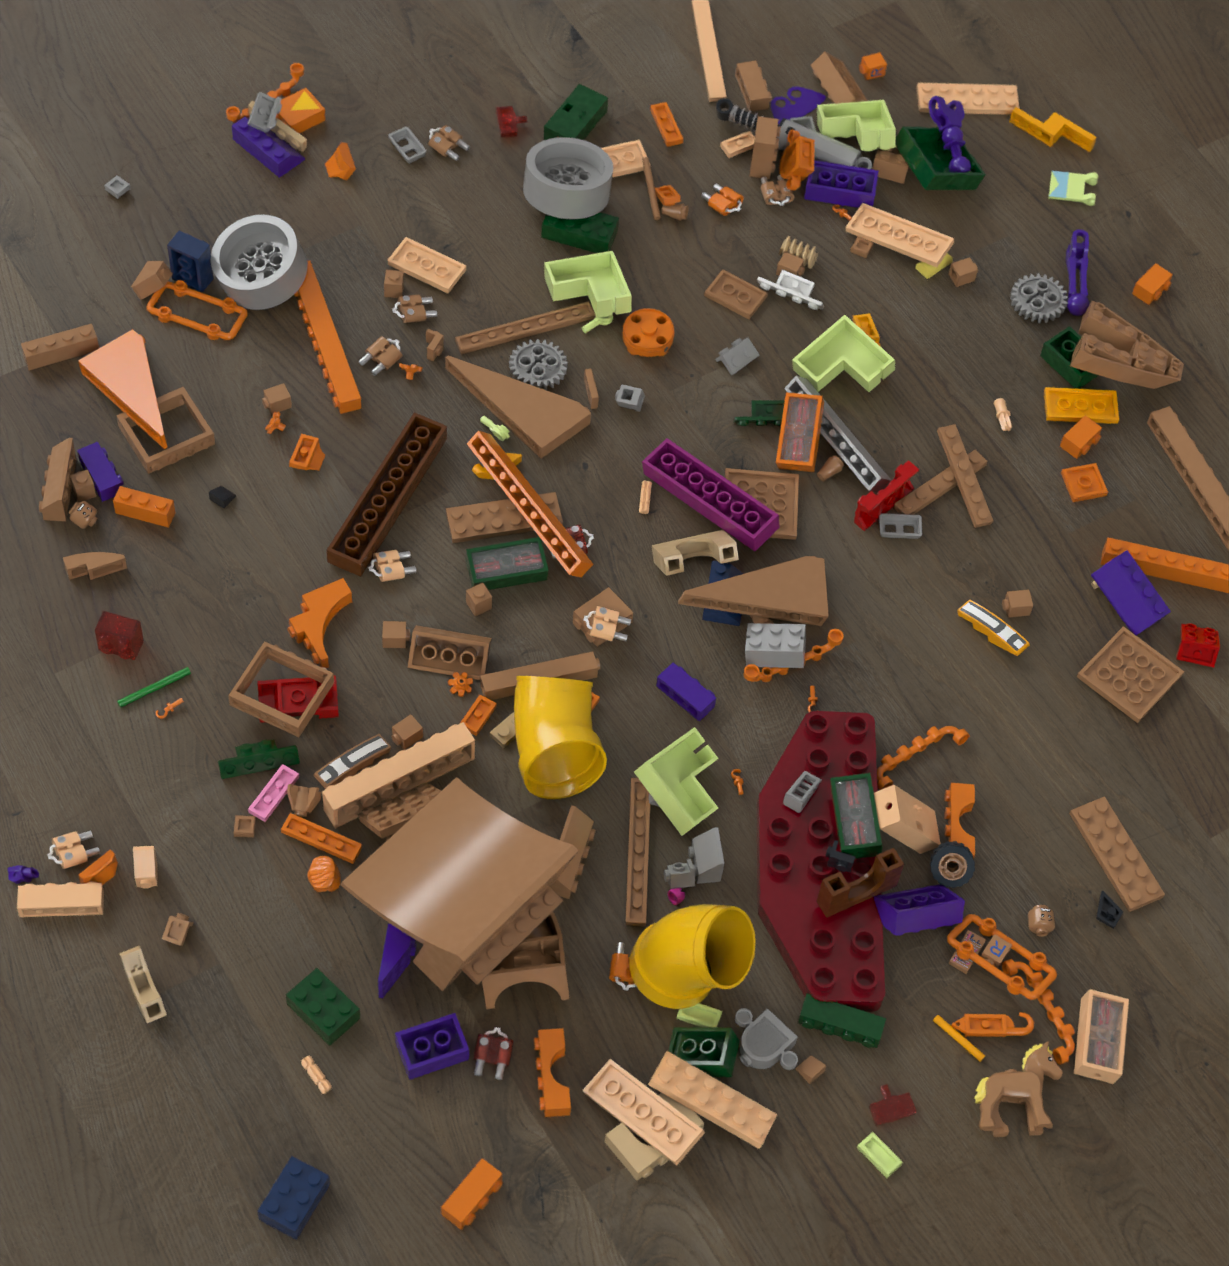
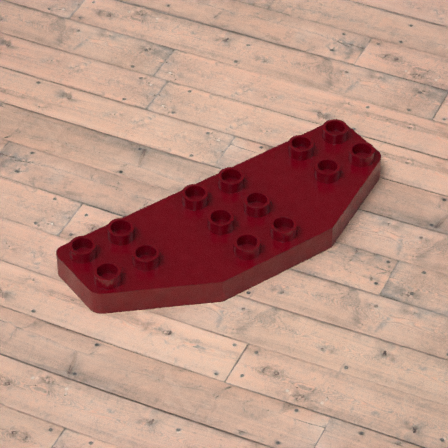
M811 711L804 716L758 797V915L804 997L808 993L818 1001L836 1002L865 1012H875L880 1009L885 996L883 924L874 897L826 918L817 903L822 880L841 872L834 867L827 866L829 858L825 857L828 846H833L834 840L838 841L836 851L840 852L830 778L870 773L873 792L878 791L875 720L868 713ZM807 771L822 781L805 807L798 813L785 806L783 801L788 790L801 774ZM841 818V822L849 821V818ZM876 856L854 859L851 873L847 871L841 872L847 883H851L865 875L872 868Z

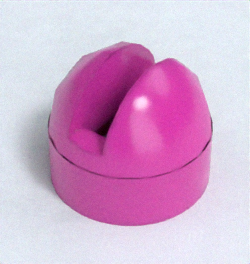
M674 888L667 892L668 898L673 905H678L685 899V892H681V888Z

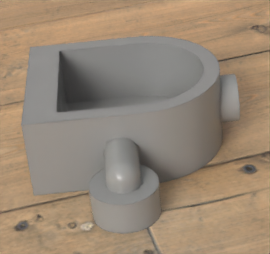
M745 1008L738 1010L735 1021L740 1027L746 1028L740 1042L741 1056L739 1058L745 1066L766 1069L780 1060V1064L784 1069H794L797 1065L798 1057L789 1050L795 1046L798 1037L769 1009H766L755 1021H752L753 1016L750 1010Z

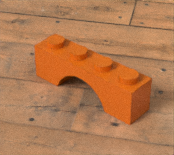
M951 783L949 790L945 791V802H948V807L945 808V819H948V825L945 826V837H948L949 842L957 841V843H963L965 847L970 849L973 857H975V837L966 833L959 822L961 815L972 811L975 803V785Z
M564 1029L538 1030V1038H534L535 1051L539 1050V1057H536V1069L541 1070V1077H538V1090H542L543 1097H539L540 1110H544L545 1117L569 1116L571 1111L569 1087L559 1084L553 1078L550 1070L554 1062L565 1055Z

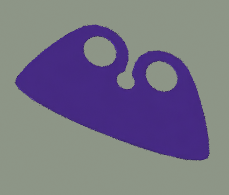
M792 87L788 90L787 96L796 103L792 105L787 98L776 97L771 101V110L774 119H778L779 125L783 118L790 120L791 118L805 116L814 110L817 105H820L826 99V96L807 88ZM799 90L802 95L799 98H795L791 95V92ZM777 100H784L786 105L778 107L775 102Z

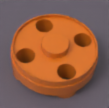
M650 308L636 310L625 320L622 331L623 342L627 347V351L632 355L644 357L664 356L673 344V323L665 313Z

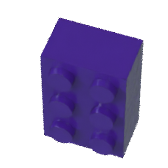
M455 1013L395 1033V1043L409 1080L469 1060V1048Z

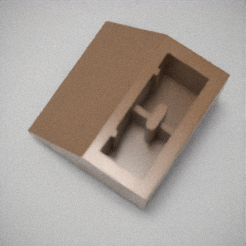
M895 145V148H890L889 150L878 149L872 170L879 171L878 177L904 184L909 165Z

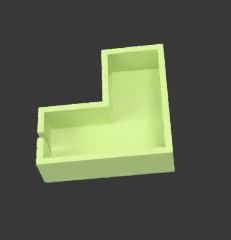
M884 100L817 105V125L821 134L830 138L856 136L861 150L873 151V149L877 148L882 150L895 148L896 128Z
M613 251L544 262L545 281L553 301L588 295L597 318L611 316L614 312L616 315L631 312L632 295Z
M846 315L841 317L792 359L793 370L801 377L807 378L818 392L843 370L868 392L881 382V378L884 380L895 370V359Z
M695 727L634 771L682 836L718 809L695 776L719 758L709 745H706L696 754L693 752L705 742Z

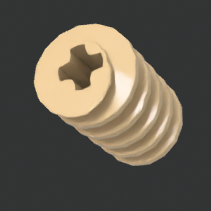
M788 236L780 248L779 255L782 254L783 256L787 252L804 259L803 266L808 264V268L811 269L818 257V252H815L816 247L809 250V244L803 247V242L801 241L797 245V239L790 242V236Z

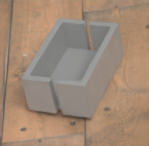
M748 623L745 646L746 666L754 664L758 667L804 668L806 649L805 624Z

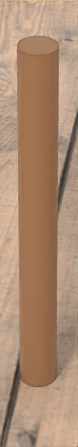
M644 157L642 162L654 220H659L661 217L648 157Z

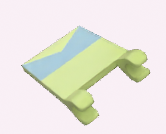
M1052 171L1049 199L1083 202L1093 206L1096 195L1094 193L1084 195L1085 182L1090 185H1096L1098 174Z

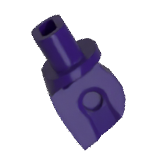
M13 866L8 868V879L16 884L23 881L29 883L32 879L39 877V872L33 867Z

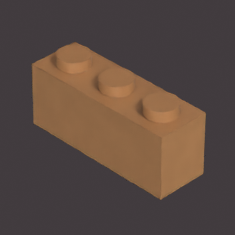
M756 61L737 63L735 76L748 110L752 112L769 109V102L772 101L771 92L767 90L766 80L762 77L761 67H758Z

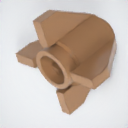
M288 784L287 794L291 804V811L295 812L297 816L307 817V814H311L319 803L322 792H319V788L298 787Z

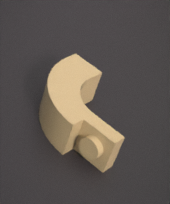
M140 946L119 953L129 984L145 1021L149 1023L166 1016L164 1005L152 981Z

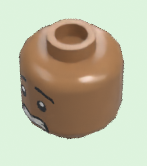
M77 501L69 511L70 520L82 529L88 526L92 527L98 520L96 517L97 509L86 501H81L80 503Z
M1046 905L1034 906L1028 913L1029 930L1040 937L1047 936L1055 928L1053 910Z

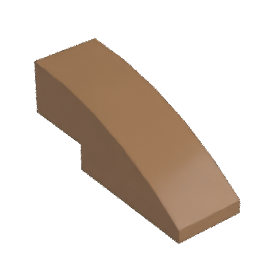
M90 552L63 557L69 580L87 574L90 580L127 568L125 556L122 554Z

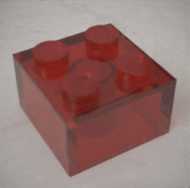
M103 611L95 628L98 649L105 654H114L123 659L136 660L144 642L140 621Z

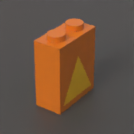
M304 88L282 99L280 103L282 108L276 115V118L297 133H301L325 121V108L307 88Z

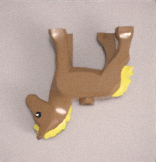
M1048 1041L1043 1045H1035L1032 1049L1029 1048L1023 1058V1071L1017 1072L1015 1069H1009L1005 1072L994 1073L980 1081L976 1089L978 1093L974 1097L976 1099L975 1103H980V1130L992 1131L994 1137H1005L1009 1134L1008 1126L1002 1121L998 1110L1001 1101L1025 1104L1030 1136L1043 1134V1127L1052 1128L1053 1124L1043 1107V1075L1053 1080H1058L1062 1077V1070L1056 1064L1052 1056L1053 1052L1049 1050Z

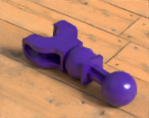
M933 96L928 103L929 112L933 121L938 125L939 131L943 132L944 149L951 150L953 159L949 163L950 173H968L971 169V164L966 157L962 156L960 147L966 144L963 141V132L960 129L962 127L961 121L965 116L963 105L957 100H953L947 105L943 97Z

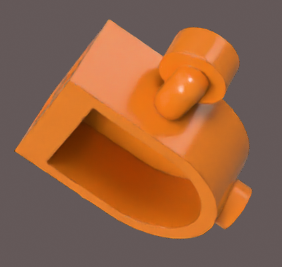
M791 129L787 136V141L790 144L782 154L779 172L782 178L788 179L787 189L795 191L801 186V181L814 171L815 140L802 137L799 131Z

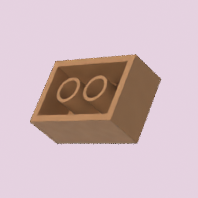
M758 116L749 177H766L770 179L771 173H774L775 162L773 161H776L779 138L776 137L780 136L781 127L778 126V119Z

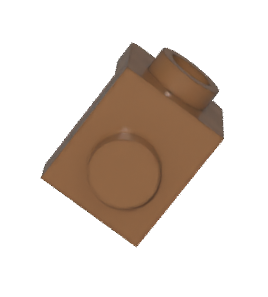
M428 329L426 331V342L430 344L427 347V359L434 361L443 351L444 335Z

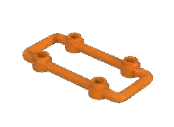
M182 280L175 283L168 281L163 288L153 294L147 304V311L158 316L160 322L167 323L173 321L207 333V337L211 340L219 338L232 340L248 315L247 310L236 305V302L231 297L221 300L188 288L187 284ZM169 288L174 290V294L178 297L189 295L220 306L227 314L237 312L240 315L230 332L225 333L215 323L206 326L172 314L171 309L167 306H162L159 309L154 306L164 290Z
M969 914L964 917L962 923H959L948 934L947 942L957 950L956 953L959 958L963 960L971 959L1007 984V990L1011 994H1021L1030 1000L1037 999L1057 977L1056 970L1047 963L1046 956L1043 953L1036 952L1033 954L996 929L997 925L992 918L983 920L975 914ZM973 922L979 926V931L982 935L990 937L995 934L1012 944L1011 949L1029 960V965L1033 970H1043L1048 973V976L1032 992L1024 987V980L1020 976H1013L1011 978L976 954L971 942L963 941L960 943L955 938Z

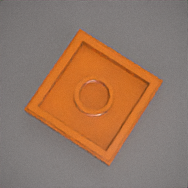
M1096 463L1062 469L1061 475L1072 502L1108 495V490Z

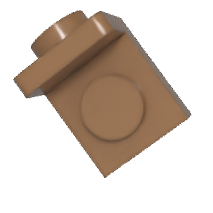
M177 913V916L170 915L162 939L183 946L189 927L193 926L194 922L188 920L189 916Z

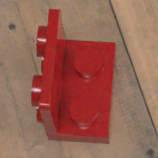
M1191 623L1181 624V641L1176 659L1214 668L1220 649L1218 631L1209 627L1200 628Z

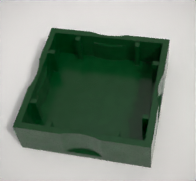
M903 126L896 136L895 145L924 190H976L986 176L978 162L966 148V145L960 147L962 156L966 157L971 164L970 171L968 173H950L949 163L953 157L951 150L944 149L943 132L939 131V127Z

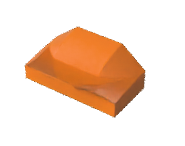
M341 142L332 157L325 163L329 177H339L348 180L356 170L347 143Z
M301 434L289 461V467L319 471L325 458V454L319 445V438Z
M110 849L79 874L80 883L97 882L102 883L103 886L113 878L118 865L114 852Z

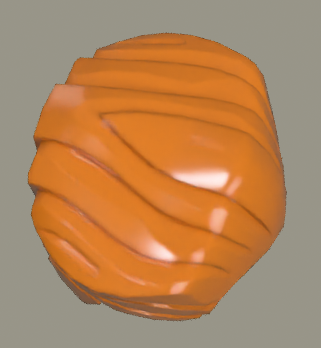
M319 856L313 859L307 873L308 880L313 889L317 892H333L338 889L341 875L334 860L328 856Z

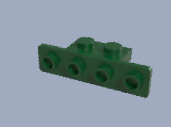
M752 400L751 417H735L733 423H738V426H748L749 423H756V426H766L767 423L781 426L785 400Z
M265 739L252 744H242L235 747L237 757L218 761L221 779L280 768L282 764L291 766L300 763L296 745L277 749L274 739Z

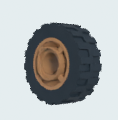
M947 841L934 849V853L930 857V868L934 879L940 885L943 884L944 887L956 888L963 886L965 883L967 884L975 871L974 857L970 849L965 847L963 843H957V841ZM950 861H956L958 863V865L955 868H949L947 866V864Z

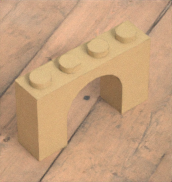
M724 530L652 545L654 563L666 576L684 572L683 560L691 557L710 556L714 557L720 564L739 560L736 541Z
M663 1093L658 1095L703 1129L704 1122L694 1111ZM623 1122L605 1136L607 1146L637 1181L641 1177L647 1178L654 1171L653 1168L658 1164L662 1166L669 1160L652 1146L638 1141Z

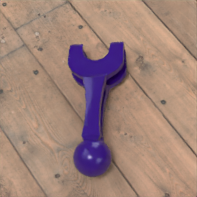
M1075 230L1073 232L1071 244L1066 251V265L1069 276L1067 309L1075 316L1085 314L1089 307V300L1087 298L1089 235L1084 230ZM1081 236L1084 239V241L1082 243H1077L1076 237ZM1076 268L1079 269L1080 293L1076 292Z

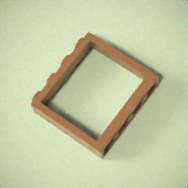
M184 387L157 398L160 415L185 404L203 433L150 457L147 455L132 431L131 427L137 424L125 412L117 415L120 430L148 474L160 470L167 465L174 464L187 456H192L203 449H208V447L215 444L213 431Z
M264 641L230 692L229 703L234 708L300 737L334 684V675L325 667L321 668L308 659L304 660L297 657L293 652L284 651L277 645H271ZM267 658L322 683L299 720L244 695Z

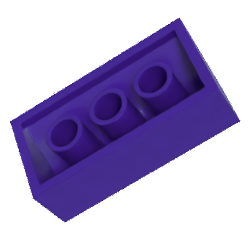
M243 117L232 125L233 140L279 178L305 160V157L284 140H281L273 131L270 130L265 133L247 125L249 117Z
M814 160V171L808 176L804 199L860 208L862 203L873 207L879 171Z
M1128 550L1091 574L1099 588L1134 635L1143 632L1171 612Z
M942 884L874 896L883 927L893 935L900 936L903 933L919 932L924 929H936L941 926H953L954 924L962 923L965 900Z

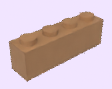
M92 324L21 343L28 370L89 354L99 349L97 336Z

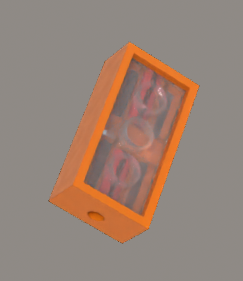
M786 392L776 457L778 469L815 472L824 409L823 396Z

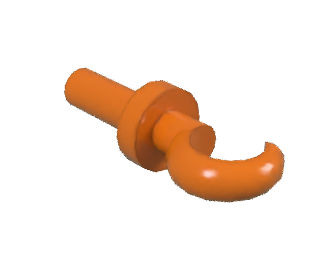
M839 205L832 207V210L839 213L841 217H845L849 221L852 219L847 214L846 209H836L840 207Z
M810 686L808 701L811 704L808 706V712H811L810 708L816 706L818 697H815V686Z
M180 698L172 704L167 703V707L164 708V715L159 716L157 710L156 716L160 719L165 718L168 715V711L171 710L173 712V708L184 702L183 699Z
M734 769L731 772V777L735 779L734 785L737 786L739 795H742L744 781L740 776L734 775L736 772L741 773V770Z

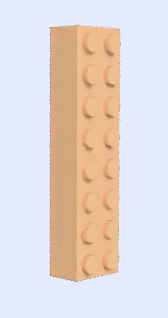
M464 722L458 725L454 724L448 730L436 733L424 742H417L413 747L401 750L395 756L383 759L377 765L371 768L367 767L355 776H348L342 782L328 786L322 791L324 812L336 829L358 818L357 814L361 813L364 808L376 807L385 799L397 798L404 791H412L420 784L428 783L474 760L475 739Z

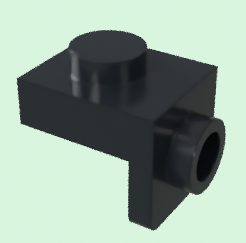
M834 840L833 846H828L825 856L829 858L827 866L834 867L841 872L847 871L851 873L855 856L836 851L838 841Z

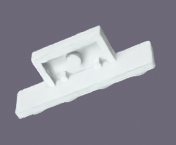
M782 270L777 283L761 277L757 279L760 287L765 290H775V293L779 296L785 297L787 295L792 297V300L796 303L801 304L804 302L811 309L818 310L819 308L823 310L824 305L822 302L810 298L815 286L814 282Z

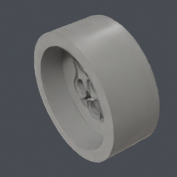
M576 138L544 140L533 146L527 154L523 184L524 196L533 207L550 216L564 219H580L593 216L602 211L608 204L613 176L612 160L600 147Z
M271 215L248 216L231 224L220 234L211 253L212 270L226 295L234 299L237 305L247 309H268L285 302L298 291L307 274V257L293 229L284 220Z

